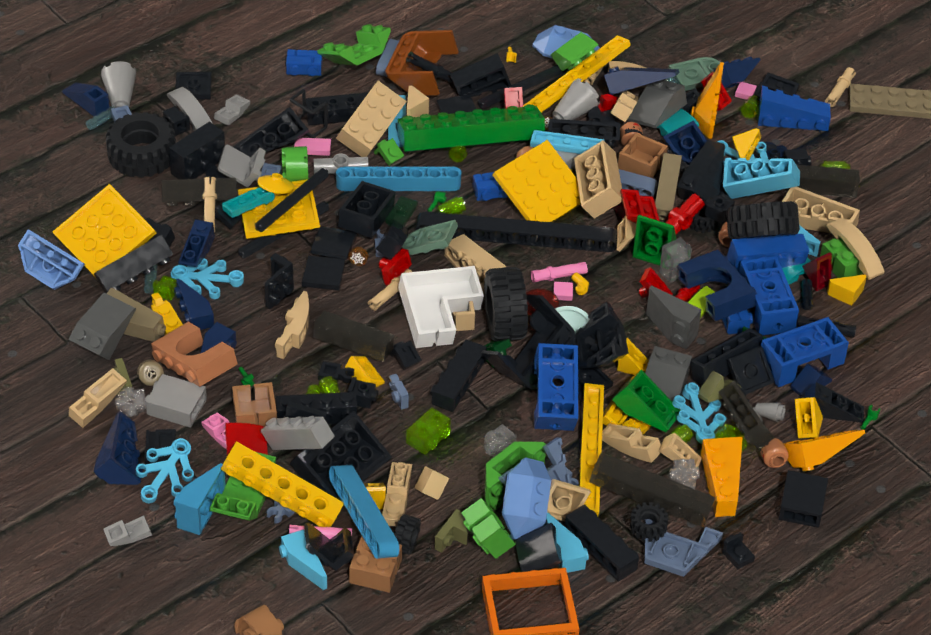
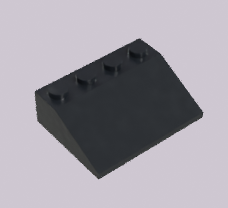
M355 411L331 428L335 437L322 449H305L289 463L303 480L338 500L341 499L329 478L331 466L352 465L363 482L392 458L390 453Z

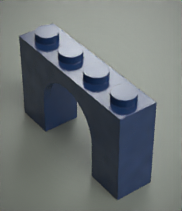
M719 250L678 264L679 280L687 289L710 281H718L728 285L725 289L705 296L706 311L714 321L756 306L755 295L757 293L755 288L747 283L746 278L739 274L736 267L732 266L727 257L723 256Z

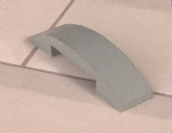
M180 87L167 93L174 106H178L185 116H189L193 131L208 122L212 123L202 105L186 88Z

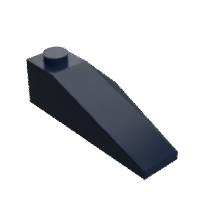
M616 66L608 69L609 72L604 77L609 92L612 95L674 77L680 72L679 69L632 67L619 69Z
M694 120L663 136L671 151L676 155H682V160L690 165L707 142V139ZM722 165L721 184L723 183L724 179V165Z
M121 411L117 413L98 454L94 473L108 484L138 485L141 483V478L136 475V467L139 465L138 457L140 456V451L136 449L135 442L138 441L135 422Z

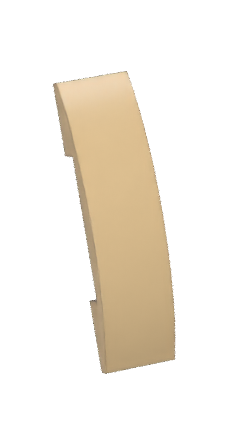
M844 218L827 224V228L835 238H841L859 260L858 267L868 280L884 274L885 271L877 253L855 225Z

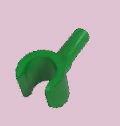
M437 191L434 201L427 211L432 212L438 202L445 203L446 193Z
M239 367L238 370L244 377L241 379L242 385H250L252 387L255 384L252 381L254 379L253 375L246 373L243 367Z
M873 405L869 406L866 420L860 427L862 430H865L872 420L878 419L880 408L878 411H873Z

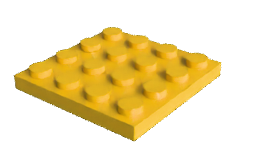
M548 140L492 174L526 220L554 222L581 205L576 176Z
M308 179L293 181V191H295ZM259 187L239 189L238 196ZM313 190L263 232L255 229V223L292 192L286 194L274 193L275 198L269 204H262L242 213L246 239L320 228Z
M110 184L53 231L58 240L79 261L85 264L84 267L94 277L95 272L144 245L157 234L145 219Z

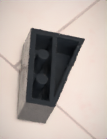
M498 53L450 74L459 96L468 94L471 97L480 96L483 92L491 91L494 93L511 85Z

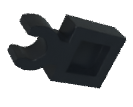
M323 361L318 374V380L336 384L338 380H342L344 383L350 384L352 376H354V369L350 367L342 369V364Z

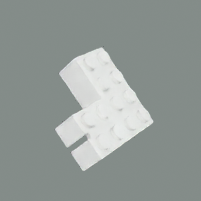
M475 266L401 273L398 286L415 348L432 347L433 343L436 346L453 344L456 327L451 313L468 311L469 301H473L474 310H480L484 297Z

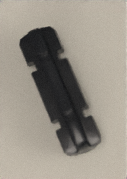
M803 279L801 284L802 308L810 311L813 309L812 281L810 279Z

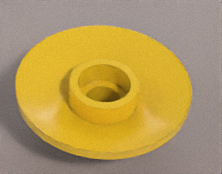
M279 173L261 176L257 181L262 189L272 193L286 194L294 189L293 183Z

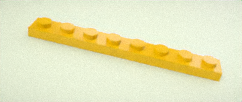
M617 35L524 104L523 107L528 104L535 105L542 113L564 96L575 79L580 78L582 79L580 82H583L609 61H612V59L624 52V50L631 46L630 40Z
M585 383L583 389L579 487L590 489L591 493L584 504L590 510H593L598 517L600 507L604 385Z

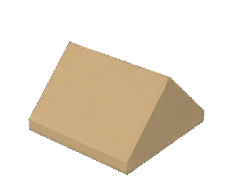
M409 86L407 116L420 117L422 114H429V98L415 87Z
M556 479L551 480L547 513L555 519L565 522L566 515L584 505L591 493L590 489Z

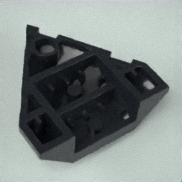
M607 301L590 313L588 316L590 320L584 328L580 327L575 334L573 342L570 344L578 345V368L604 367L615 363L629 353L624 326Z

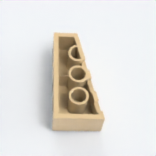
M791 187L782 201L796 202L798 205L799 225L804 229L831 233L827 228V224L840 218L848 220L856 227L858 225L860 210L799 187Z
M464 234L452 239L449 246L445 248L444 256L455 268L475 266L483 294L485 293L484 279L486 271L492 268L506 267Z

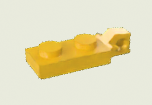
M158 292L151 294L153 304L151 309L163 316L164 325L166 326L164 334L166 335L182 326L183 323L170 302L167 300L163 301Z

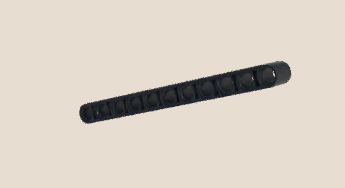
M421 212L417 216L415 229L456 220L458 227L452 239L464 234L472 241L598 252H613L617 248V231L610 227Z

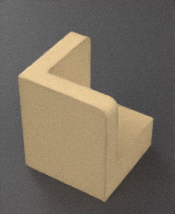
M469 301L468 311L453 312L456 331L474 330L475 311L473 301Z
M425 466L415 485V489L438 500L449 478Z

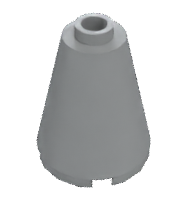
M111 62L110 66L106 67L105 65L101 70V78L108 93L112 108L126 105L129 107L136 79L135 67L133 69L131 64L127 62Z
M575 79L552 113L553 119L575 120L588 113L593 107L599 106L600 101H597V98H599L598 93L588 82L582 83L580 82L582 79Z

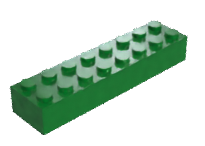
M531 104L524 107L509 106L507 109L491 108L485 111L475 109L472 112L456 111L453 114L442 112L438 113V115L422 114L420 117L404 116L397 119L398 138L404 151L531 140L534 130L545 131L544 116L537 106Z

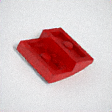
M620 190L628 220L637 224L638 215L660 221L652 196H640L638 190Z
M225 423L227 456L236 441L254 452L268 455L267 441L261 432L265 426L250 423Z

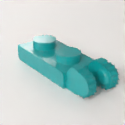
M259 187L222 203V209L233 218L262 204H269L274 200L275 194Z

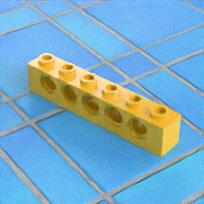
M237 441L221 467V470L226 472L227 475L235 477L246 486L256 489L264 496L277 501L283 507L289 508L298 513L299 516L312 521L318 527H331L344 505L337 498Z

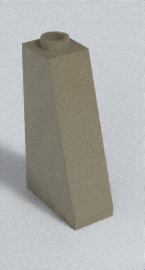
M668 153L663 155L655 202L659 220L662 221L668 220V215L674 208L682 155Z
M114 288L109 289L108 295L136 308L123 334L152 342L164 335L166 326L164 325L162 315Z

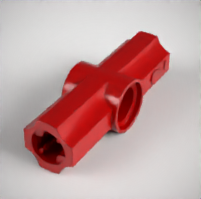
M692 194L680 208L675 207L670 211L668 220L665 223L674 226L676 235L681 229H688L692 224L693 217L705 205L704 201L697 194Z

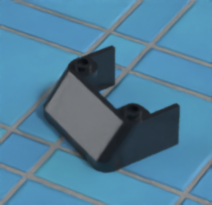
M526 294L527 302L535 309L530 317V325L536 333L515 360L511 356L502 355L497 351L483 350L481 354L502 375L525 388L536 389L538 388V374H534V356L538 344L570 345L575 338V331L542 295Z

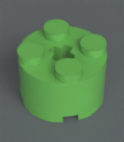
M307 146L282 148L283 177L293 182L309 179Z

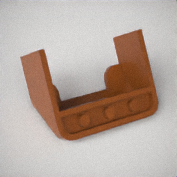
M452 30L410 31L402 35L386 67L387 77L407 93L409 86H413L425 96L439 95L440 92L433 71H422L421 68L406 62V58H412L408 54L413 52L432 63H436L442 55L458 54L459 51Z

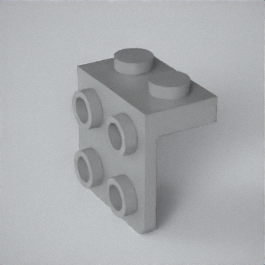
M227 144L223 148L217 169L224 175L249 187L262 174L260 169L265 163L264 155L266 151L259 147L249 157Z

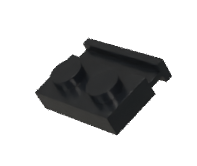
M157 429L155 432L146 430L145 465L169 459L171 455L158 457L156 462H149L146 454L150 448L159 449L171 446L173 441L176 440V429ZM150 453L149 456L155 457L156 454Z

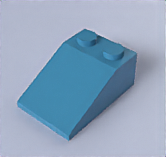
M222 463L184 486L180 494L175 496L173 504L176 508L175 519L177 520V528L197 535L202 533L213 514L210 511V507L216 494H222L226 486L225 472L221 470Z

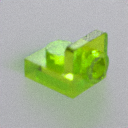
M163 276L160 281L155 280L153 282L154 293L158 292L163 299L169 301L175 296L174 287H177L176 279Z
M725 424L715 434V438L743 437L742 451L747 447V433L744 430Z

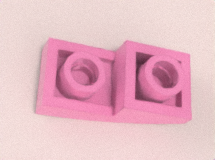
M215 413L201 423L206 431L227 450L225 423L230 422L219 413Z

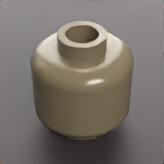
M151 359L140 363L137 369L139 380L147 386H153L155 381H158L161 375L164 374L162 366L157 361Z

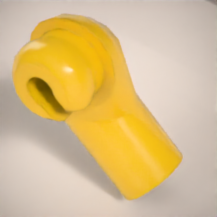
M578 272L574 273L571 279L577 284L575 287L576 293L578 295H585L588 292L589 282Z

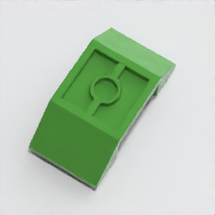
M364 25L361 27V30L356 31L358 44L347 46L343 43L337 45L326 43L323 45V48L317 51L318 54L335 64L358 66L383 53L391 29L382 25Z
M513 442L486 463L485 502L492 510H497L503 503L504 484L499 480V477L511 468H514L523 458L542 461L545 464L546 452L543 446L546 444L544 442Z
M258 453L276 464V457ZM230 476L223 493L216 494L210 511L250 521L258 517L266 496L256 489L246 486L235 477Z

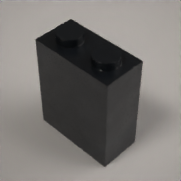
M788 470L778 520L819 528L828 478Z

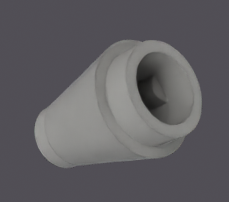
M757 403L755 414L778 422V420L783 421L785 405H781V403Z

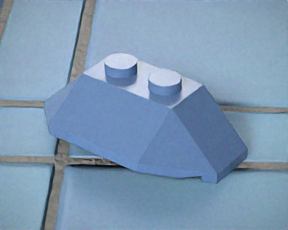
M554 25L539 33L532 47L536 48L543 56L552 58L550 54L579 34L580 31ZM596 46V47L594 48L595 51H597L598 49H600L599 46Z
M29 229L18 244L25 272L54 290L74 281L85 265Z
M523 458L507 474L502 516L514 540L543 527L546 522L551 478L542 461Z

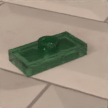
M401 196L387 216L386 224L390 225L391 221L395 219L405 226L417 208L418 201Z

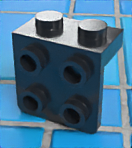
M277 253L270 257L271 278L265 282V302L268 309L278 305L284 297L290 295L294 290L293 263Z
M309 522L304 525L306 549L312 555H317L324 565L330 566L337 571L341 566L352 560L354 556L351 531L346 527L330 540Z

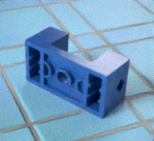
M778 257L741 261L739 274L746 278L747 283L754 287L757 293L755 295L756 308L753 320L756 331L762 335H769L795 329L799 308Z
M829 317L766 338L761 342L777 387L794 382L798 365L819 358L827 369L844 364L849 342Z
M539 343L534 356V374H538V396L534 410V429L574 431L578 421V345ZM555 378L561 379L563 385L556 386L552 380Z

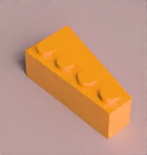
M743 437L703 439L701 457L715 517L735 516Z

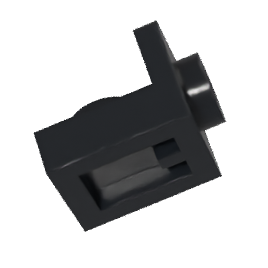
M696 88L686 93L687 104L683 107L686 112H690L693 106L696 107L697 100L701 95Z
M221 204L215 208V220L219 219L230 230L242 220V214L232 218L222 209Z
M411 340L406 343L403 341L398 342L393 346L394 349L390 353L391 357L396 356L403 370L422 361Z
M741 532L727 537L723 547V554L737 570L754 562L755 559L754 554L743 543L744 535Z

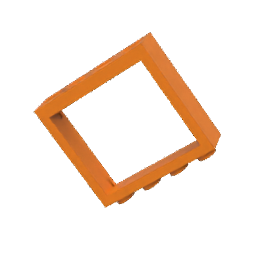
M566 568L482 576V593L490 635H579V624ZM561 584L569 623L499 630L492 591Z

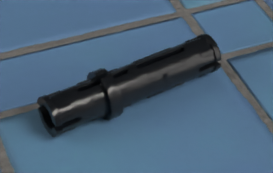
M413 52L408 54L412 58L407 57L406 62L425 71H433L435 78L439 77L448 83L452 82V79L448 76L453 72Z
M800 315L797 327H801L821 319L809 318ZM837 320L833 322L842 335L855 337L856 325L840 323Z

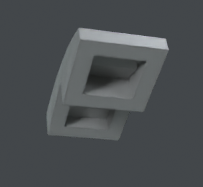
M236 94L226 100L224 108L215 112L214 119L230 125L244 113L251 101Z
M144 516L126 524L121 520L103 528L110 546L129 544L152 536Z

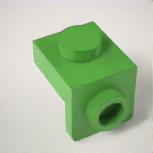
M393 138L388 141L384 139L376 145L378 148L374 151L375 155L381 154L388 166L405 156Z

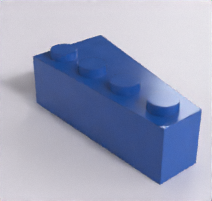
M762 85L758 108V126L820 131L829 130L831 119L830 104L810 98L805 100L796 94L792 96L787 95L777 89L776 91L769 90L767 86Z

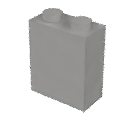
M162 374L159 380L155 381L150 395L148 394L145 398L144 405L146 406L147 415L191 428L207 401L206 386L199 387L189 381Z

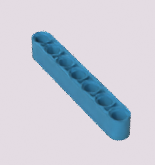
M340 167L336 170V187L341 191H354L361 181L393 191H456L461 187L462 172L457 167Z
M352 465L331 466L329 470L330 481L376 559L397 557L399 555V542Z

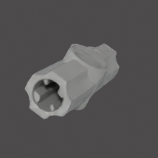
M342 153L336 154L333 158L313 159L314 174L321 168L327 169L328 174L336 176V170L340 167H368V157H348Z

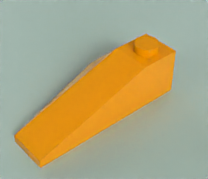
M720 62L697 100L696 107H692L691 115L698 121L700 131L709 139H712L716 121L723 62Z
M850 430L829 434V436L786 442L784 445L789 455L788 462L793 468H802V471L813 470L815 465L824 463L864 435L865 430Z

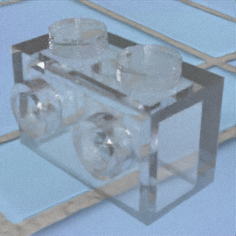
M681 237L662 247L659 273L670 284L679 280L678 264L691 260L692 248Z

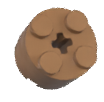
M266 605L252 610L235 622L236 634L240 633V635H282V630H284L282 621L276 619Z

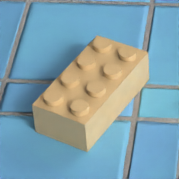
M377 81L336 139L359 156L367 157L407 101L380 81Z
M602 140L574 158L581 206L594 219L622 202L620 194L622 185L616 152Z

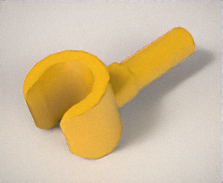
M508 47L506 62L516 63L517 53L512 51V47Z

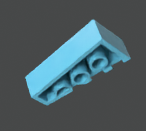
M725 158L723 188L731 199L797 187L800 184V170L793 159L771 158L770 160H763L762 158H755V160H746V158H739L738 160H732L731 158Z

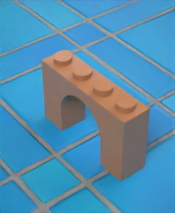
M190 322L151 343L152 355L157 362H161L168 369H172L178 375L185 377L189 382H193L199 387L238 365L234 348L224 342L215 345L203 353L186 355L203 344L200 328Z

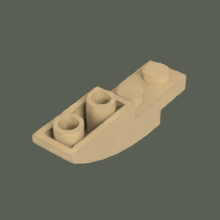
M303 291L300 297L295 299L294 306L285 315L287 325L282 336L278 337L275 342L278 358L284 359L292 347L300 349L309 327V298L306 291Z
M392 462L382 513L389 526L397 527L400 517L406 512L412 464Z

